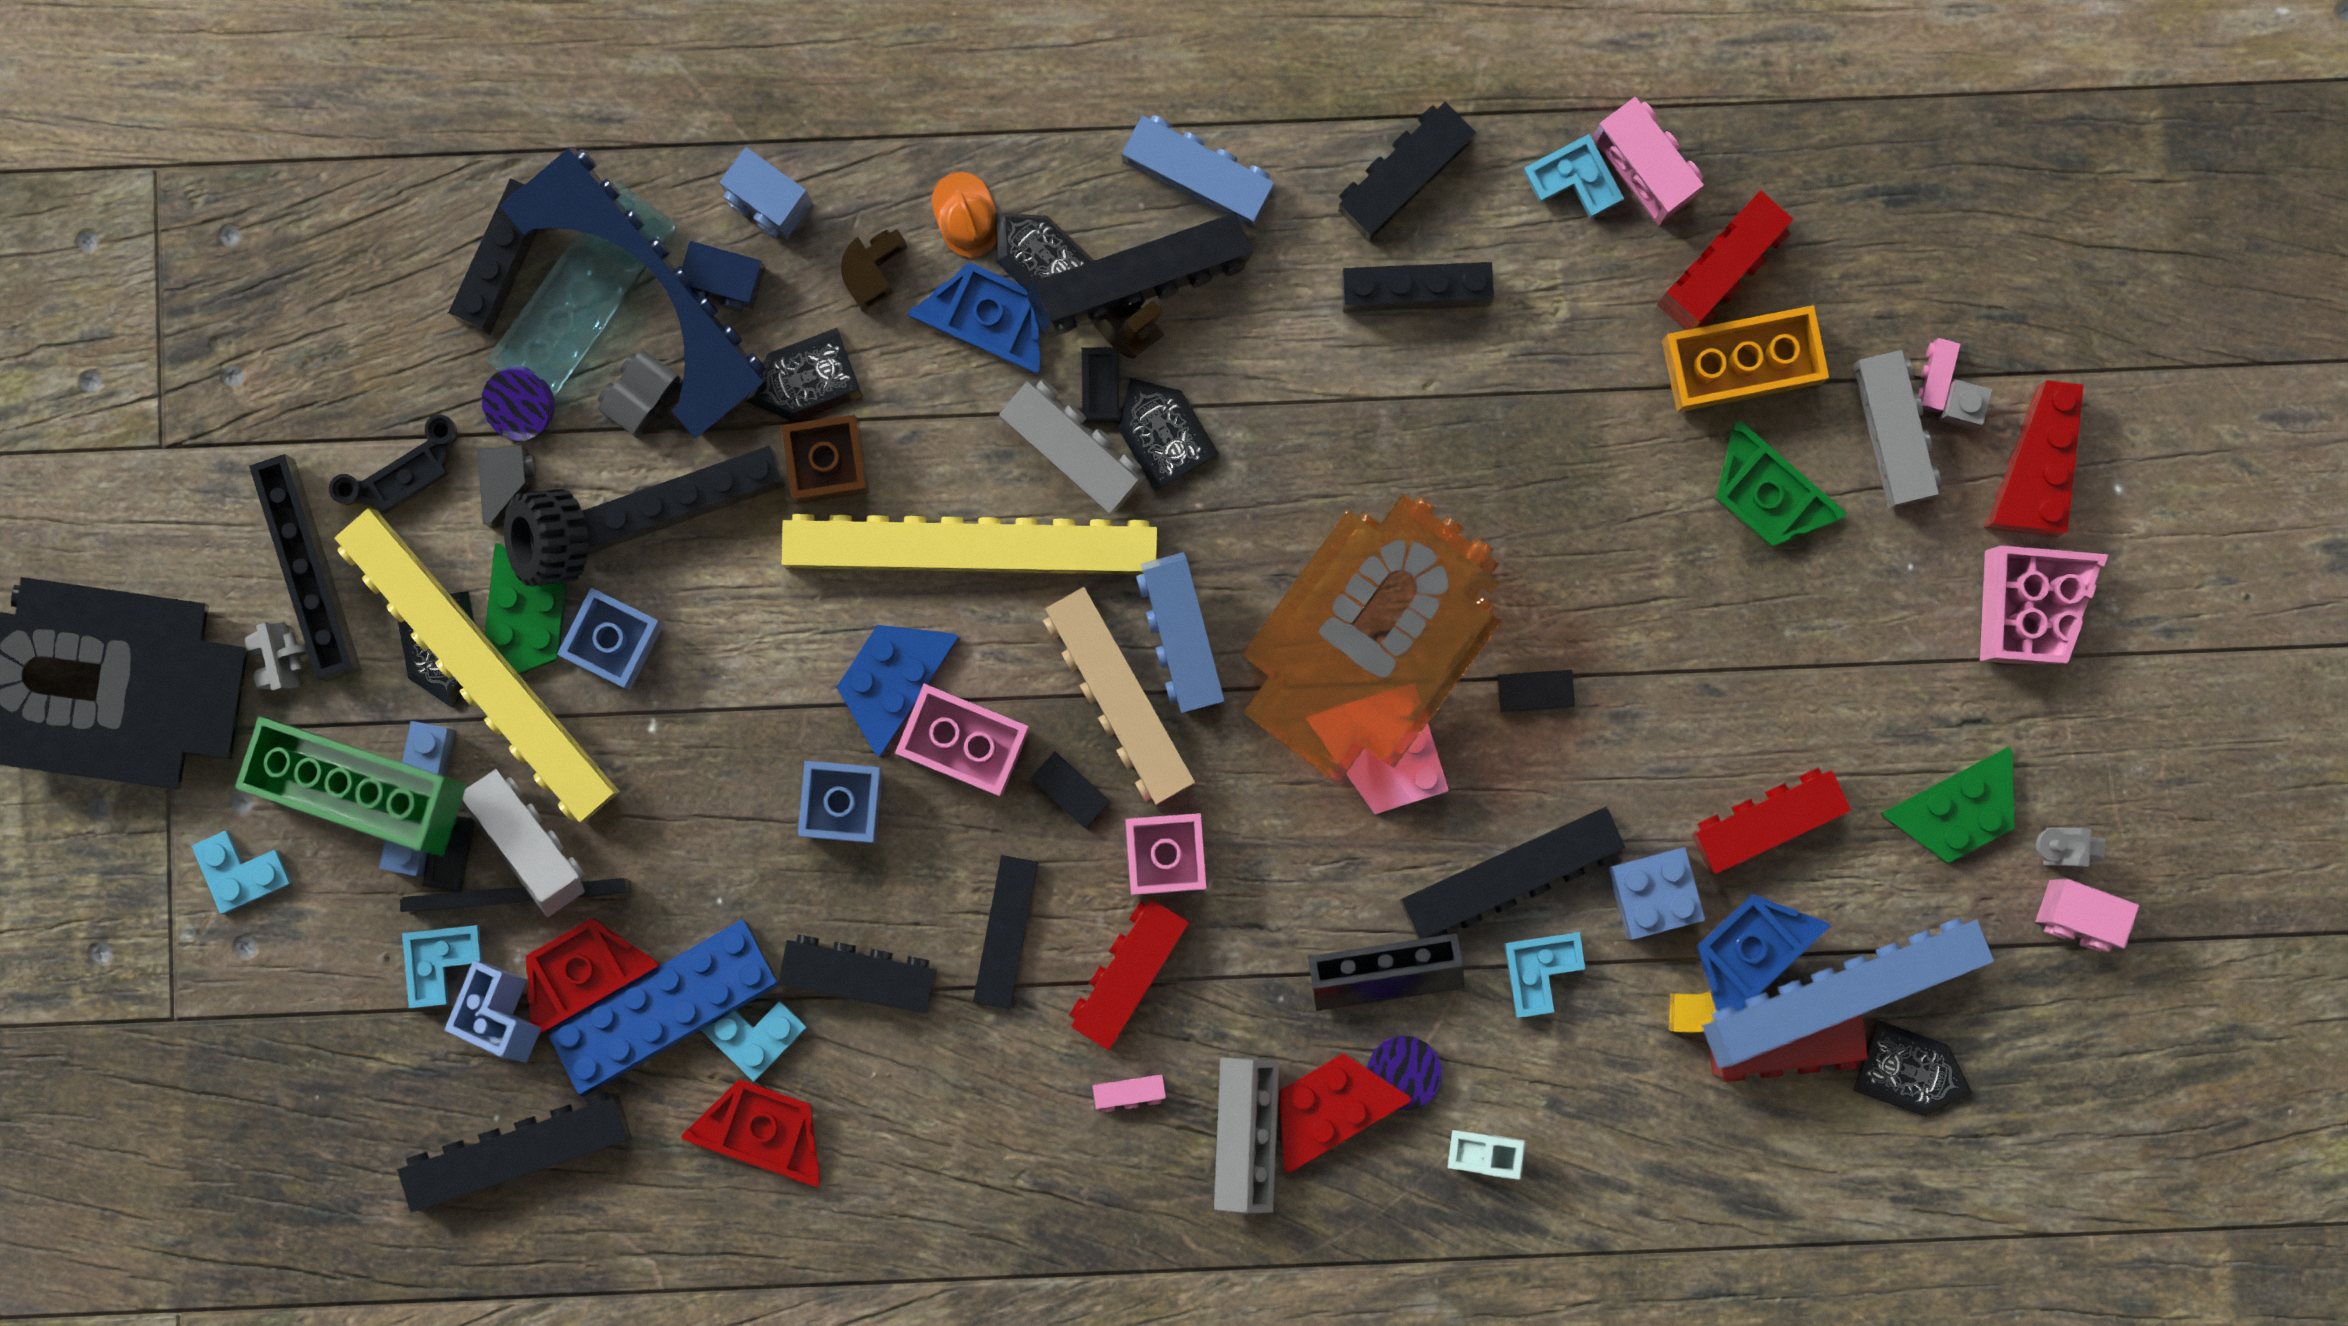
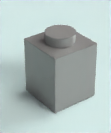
M1960 380L1953 381L1949 387L1944 411L1939 414L1938 422L1975 431L1984 423L1992 389Z

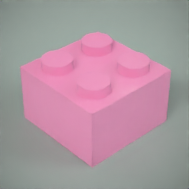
M1201 813L1125 819L1131 895L1206 889Z
M2069 879L2049 880L2035 922L2045 926L2044 933L2060 939L2069 938L2074 940L2077 937L2081 939L2079 945L2096 952L2105 951L2110 953L2112 948H2125L2139 905Z

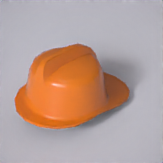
M966 172L950 173L942 178L934 188L931 201L934 215L946 244L956 254L967 258L981 257L990 252L997 243V228L995 227L996 209L987 187L978 177Z

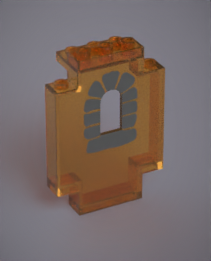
M1402 493L1381 524L1363 511L1359 516H1356L1347 509L1242 654L1243 657L1269 675V678L1243 713L1328 778L1338 783L1343 779L1364 748L1384 763L1395 768L1502 622L1492 614L1496 607L1480 595H1477L1481 588L1492 595L1500 584L1491 576L1499 565V562L1490 556L1494 549L1476 536L1472 542L1461 535L1465 528L1447 515L1443 521L1432 515L1435 507L1419 495L1412 500ZM1397 572L1410 573L1417 583V593L1414 600L1381 645H1379L1353 625L1391 575Z

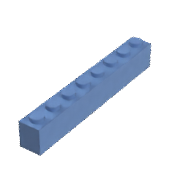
M1961 917L1941 924L1942 932L1931 936L1930 931L1926 930L1908 937L1910 942L1908 946L1899 949L1897 942L1877 949V958L1867 961L1865 955H1861L1843 962L1846 970L1834 974L1831 967L1810 975L1813 981L1810 984L1801 986L1800 981L1797 980L1779 987L1780 995L1769 999L1767 993H1763L1745 1000L1747 1008L1736 1012L1734 1006H1730L1712 1013L1714 1021L1704 1024L1702 1027L1718 1068L1743 1061L1994 962L1978 920L1963 924Z

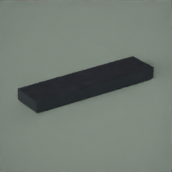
M1001 855L973 1003L1010 1009L1038 867L1037 861Z

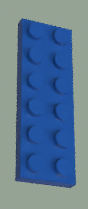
M741 919L546 1031L578 1095L584 1097L780 985H778V981L747 922Z

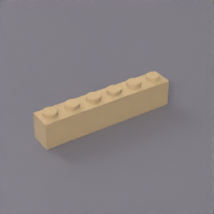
M1082 587L1045 608L1049 616L1043 620L1053 640L1061 637L1067 650L1061 652L1071 672L1079 669L1086 681L1079 686L1090 705L1097 701L1104 714L1098 717L1108 737L1116 734L1122 747L1116 751L1126 769L1134 766L1141 778L1135 782V785L1145 802L1152 799L1155 805H1158L1195 784L1194 779L1086 589Z

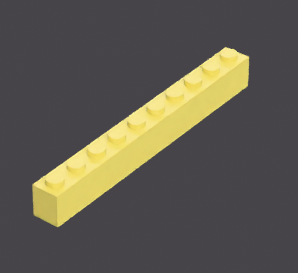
M366 509L334 537L341 545L337 549L339 554L351 566L357 564L365 573L362 577L364 583L375 594L381 592L390 602L386 606L389 612L399 622L402 623L405 620L414 630L411 633L414 641L423 650L430 649L439 659L435 662L439 670L447 678L451 679L454 677L463 688L460 690V693L464 699L474 708L479 705L486 713L487 717L484 721L489 728L498 736L502 733L512 744L509 747L510 752L520 763L525 764L528 762L536 771V774L533 775L535 781L547 793L551 790L561 800L558 803V807L571 821L575 818L579 822L587 821L620 792L377 510Z
M793 514L792 520H783L782 566L785 569L1142 575L1141 564L1157 560V527H1150V521L1129 520L1127 521V526H1112V520L1094 519L1090 520V526H1075L1074 519H1053V525H1038V519L1017 518L1016 524H1001L1000 518L982 517L978 518V524H963L964 518L941 517V523H926V517L905 516L904 522H889V516L870 515L867 516V522H852V516L830 515L829 521H815V515Z

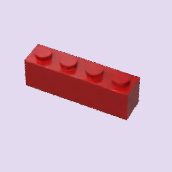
M1817 767L1798 776L1801 781L1800 784L1789 789L1786 783L1780 784L1765 791L1767 799L1754 804L1752 799H1748L1731 807L1734 813L1731 816L1720 820L1718 814L1697 823L1700 830L1691 835L1710 875L1719 873L1850 812V806L1833 771L1829 770L1822 773L1820 768Z
M1150 899L1147 905L1141 901L1129 918V921L1134 923V926L1127 937L1120 933L1109 950V953L1114 955L1107 968L1102 965L1099 966L1089 982L1094 987L1092 993L1087 1000L1080 997L1068 1015L1074 1019L1070 1027L1108 1051L1189 923L1153 899Z

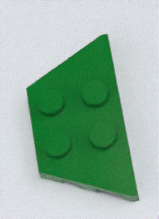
M1738 419L1734 423L1714 499L1771 548L1845 517L1846 511L1742 421Z
M495 543L484 634L520 675L535 667L544 666L559 660L557 653L561 646L567 586L563 583L534 587L524 585L522 581H519L511 568L505 546Z
M2010 746L1880 813L1882 818L1908 834V837L1918 844H1922L1944 863H1950L2015 829L2013 759Z

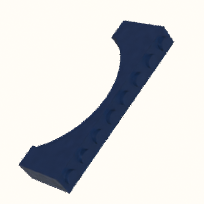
M574 147L567 148L503 202L500 207L524 235L531 234L535 229L544 228L569 229L593 234L629 251L642 261L657 277L675 307L684 342L685 366L683 385L678 405L671 411L696 439L767 380L763 374L767 369L754 353L748 356L739 344L743 340L735 329L729 324L724 327L715 317L718 310L705 295L700 298L690 287L694 284L690 275L681 266L675 269L666 258L670 252L657 237L651 240L642 227L646 224L640 215L632 207L626 210L620 203L618 198L621 196V193L608 178L602 181L593 169L597 165L584 149L577 151Z

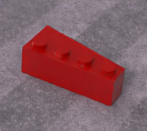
M1760 189L1727 225L1726 229L1677 280L1676 284L1674 283L1667 290L1657 305L1684 330L1694 329L1697 326L1699 328L1707 326L1717 315L1712 310L1721 299L1728 303L1742 288L1737 281L1746 272L1753 276L1766 262L1767 259L1762 254L1767 248L1772 245L1777 249L1791 234L1787 226L1793 221V218Z
M2046 380L2036 387L2020 429L2021 433L2015 448L2012 450L2008 461L2009 465L2003 481L1997 490L1994 505L1990 515L1987 517L1984 528L2059 537L2068 532L2083 384Z
M1862 1014L1722 1068H1718L1709 1045L1712 1075L1723 1077V1082L1746 1080L1745 1075L1760 1073V1078L1783 1076V1070L1796 1068L1798 1074L1821 1072V1065L1835 1064V1070L1858 1068L1857 1061L1868 1060Z

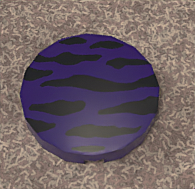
M511 366L496 372L486 382L482 392V409L488 423L497 433L512 440L524 441L538 436L545 430L549 422L552 421L555 413V400L550 386L544 379L540 380L537 375L533 374L535 372L527 367Z
M1395 1036L1384 1040L1373 1050L1367 1064V1069L1374 1071L1383 1077L1384 1080L1411 1096L1412 1101L1397 1110L1411 1111L1424 1106L1435 1096L1441 1083V1065L1437 1054L1426 1042L1413 1036Z

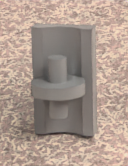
M265 622L256 625L257 631L245 638L248 652L251 656L263 655L266 666L255 670L256 688L271 689L273 691L293 690L301 687L297 670L303 669L300 656L308 653L306 645H297L294 633H288L286 622L274 624Z
M2046 828L2037 838L2036 850L2043 859V865L2089 867V860H2104L2105 838L2091 837L2092 829Z

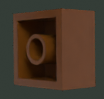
M855 414L781 425L791 499L796 504L869 493L860 423Z

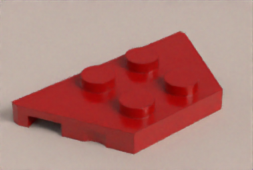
M590 918L526 955V974L528 975L529 984L527 998L530 1007V1023L541 1027L540 1035L659 967L660 964L657 960L596 919Z
M1345 1052L1279 1091L1284 1170L1287 1174L1411 1102V1096L1384 1080L1383 1077L1374 1071H1370Z
M740 1078L693 1125L682 1133L681 1139L815 1187H818L820 1184L812 1106L809 1102Z

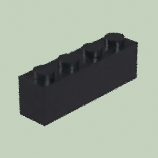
M1446 101L1438 109L1434 105L1429 107L1418 119L1421 125L1412 134L1407 130L1402 133L1392 144L1395 150L1386 159L1379 156L1365 170L1368 176L1359 185L1353 181L1339 195V198L1342 200L1338 207L1339 213L1368 242L1474 141L1477 132Z
M510 178L448 312L457 321L489 335L494 328L539 230L535 229L531 234L524 235L500 207L503 202L525 185Z
M1492 262L1343 268L1341 274L1343 312L1491 306L1494 300Z
M1457 933L1308 956L1316 1011L1465 988L1464 966Z
M797 934L796 941H786L778 985L924 1014L929 1012L937 969L929 967L930 960L908 956L907 963L892 960V952L871 949L869 956L855 953L856 945L834 941L833 948L818 945L820 938Z

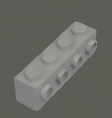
M1899 350L1858 360L1852 365L1888 509L1932 499L1939 495L1938 488H1941V477L1938 468L1931 465L1928 452L1932 451V442L1929 432L1922 429L1919 416L1923 415V407L1919 395L1913 394L1910 380L1914 379V372L1910 359H1904L1903 351Z
M1036 379L1026 381L999 416L1107 512L1113 513L1118 511L1146 478L1139 472L1142 468L1141 465L1130 455L1124 453L1121 456L1111 447L1114 444L1113 440L1100 429L1093 431L1084 423L1086 417L1080 410L1071 404L1066 407L1056 398L1058 395L1057 390L1048 382L1042 379L1040 382Z
M497 769L465 789L462 804L548 918L585 892L580 881L584 873L572 857L566 860L560 853L564 848L553 831L550 830L547 833L543 831L539 825L543 820L531 803L527 806L523 805L519 799L522 793L513 779L508 777L504 780Z
M1220 1058L1215 1210L1241 1213L1273 1212L1279 1060Z

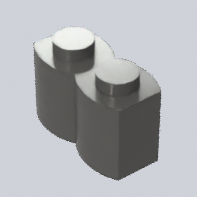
M643 349L637 355L632 353L626 358L620 368V371L623 373L615 384L609 383L605 386L598 397V401L601 403L597 408L603 415L636 439L648 427L658 410L669 399L681 381L675 372Z

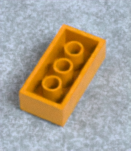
M1814 305L1669 333L1662 340L1676 413L1822 385L1829 379Z

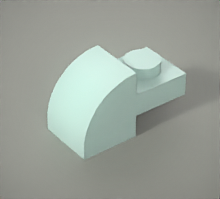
M1452 1130L1448 1168L1521 1179L1526 1141L1503 1136Z

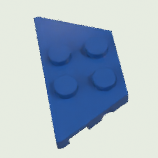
M969 262L956 272L953 278L941 284L933 291V294L908 312V317L1031 373L1038 375L1040 372L1039 322L1027 297L1028 292L1018 283Z
M877 625L836 688L876 755L879 757L883 755L915 706L923 684L929 685L959 639V636L954 633Z
M1751 894L1696 946L1716 1012L1730 1006H1734L1736 1012L1743 1010L1747 1006L1745 1000L1759 995L1831 925L1824 920L1811 917L1792 908Z

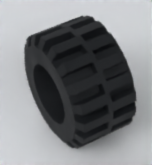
M560 488L519 493L511 498L504 518V542L511 568L519 581H522L526 586L534 587L571 582L579 579V575H582L585 564H587L589 541L583 511H581L577 499H574L572 493Z

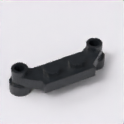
M438 414L430 417L424 429L425 435L428 438L426 442L365 480H357L349 474L335 476L329 484L330 496L342 505L360 504L380 507L383 513L389 512L448 475L445 466L453 443L458 436L456 424L445 415ZM448 427L447 435L440 438V430ZM352 486V494L345 497V489Z

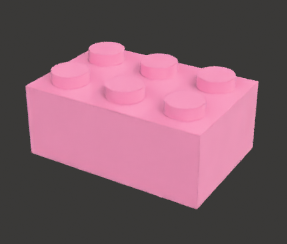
M1634 97L1599 123L1592 140L1657 225L1660 226L1695 199L1704 186L1700 181L1703 179V176L1692 161L1686 162L1678 152L1680 146L1674 136L1668 131L1663 133L1656 124L1657 116L1653 109L1646 102L1640 103Z
M923 684L895 754L1002 797L1030 728L1010 718Z

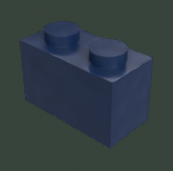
M689 241L682 268L694 281V284L690 287L700 298L705 295L706 297L722 300V307L742 312L743 307L754 308L765 270L761 260Z

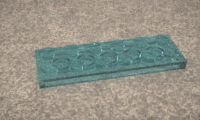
M615 181L613 184L621 193V196L618 198L620 203L626 210L632 207L640 215L646 224L642 229L651 240L657 237L665 244L677 227L676 222ZM579 231L489 355L486 362L499 371L511 366L527 367L535 372L533 374L537 375L540 380L544 379L547 382L553 397H555L647 269V266L629 251L615 243L593 234Z

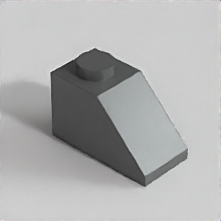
M523 446L477 450L483 524L489 528L498 527L506 516V509L510 505L511 498L516 496V494L526 493L531 488L530 477L536 476L534 455H529L528 450Z

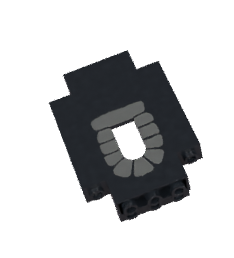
M21 577L20 585L13 586L11 607H16L15 614L0 612V765L181 790L186 753L232 759L248 650L243 646L204 641L209 605L200 602ZM36 657H50L100 664L102 666L96 702L34 693L24 684V667L30 660Z

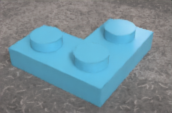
M1590 134L1523 169V173L1540 203L1573 186L1589 218H1592L1624 200Z
M225 830L191 845L220 914H226L293 884L278 850L274 849L243 863L230 831Z
M480 925L402 933L409 1008L449 1004L446 967L472 964L473 960L483 962Z
M1580 932L1504 943L1516 1018L1553 1013L1554 1007L1549 975L1585 970Z
M779 1001L755 1027L736 1010L701 1031L754 1082L797 1039L807 1026L782 1001Z

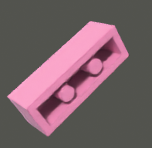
M1937 338L1933 343L1929 344L1926 353L1929 361L1927 365L1923 366L1921 372V379H1924L1922 388L1918 387L1916 392L1921 399L1923 410L1938 414L1944 411L1960 343Z
M1162 1074L1092 1086L1096 1109H1101V1113L1115 1111V1106L1124 1105L1125 1109L1139 1107L1138 1103L1146 1101L1148 1106L1161 1104V1099L1166 1098Z

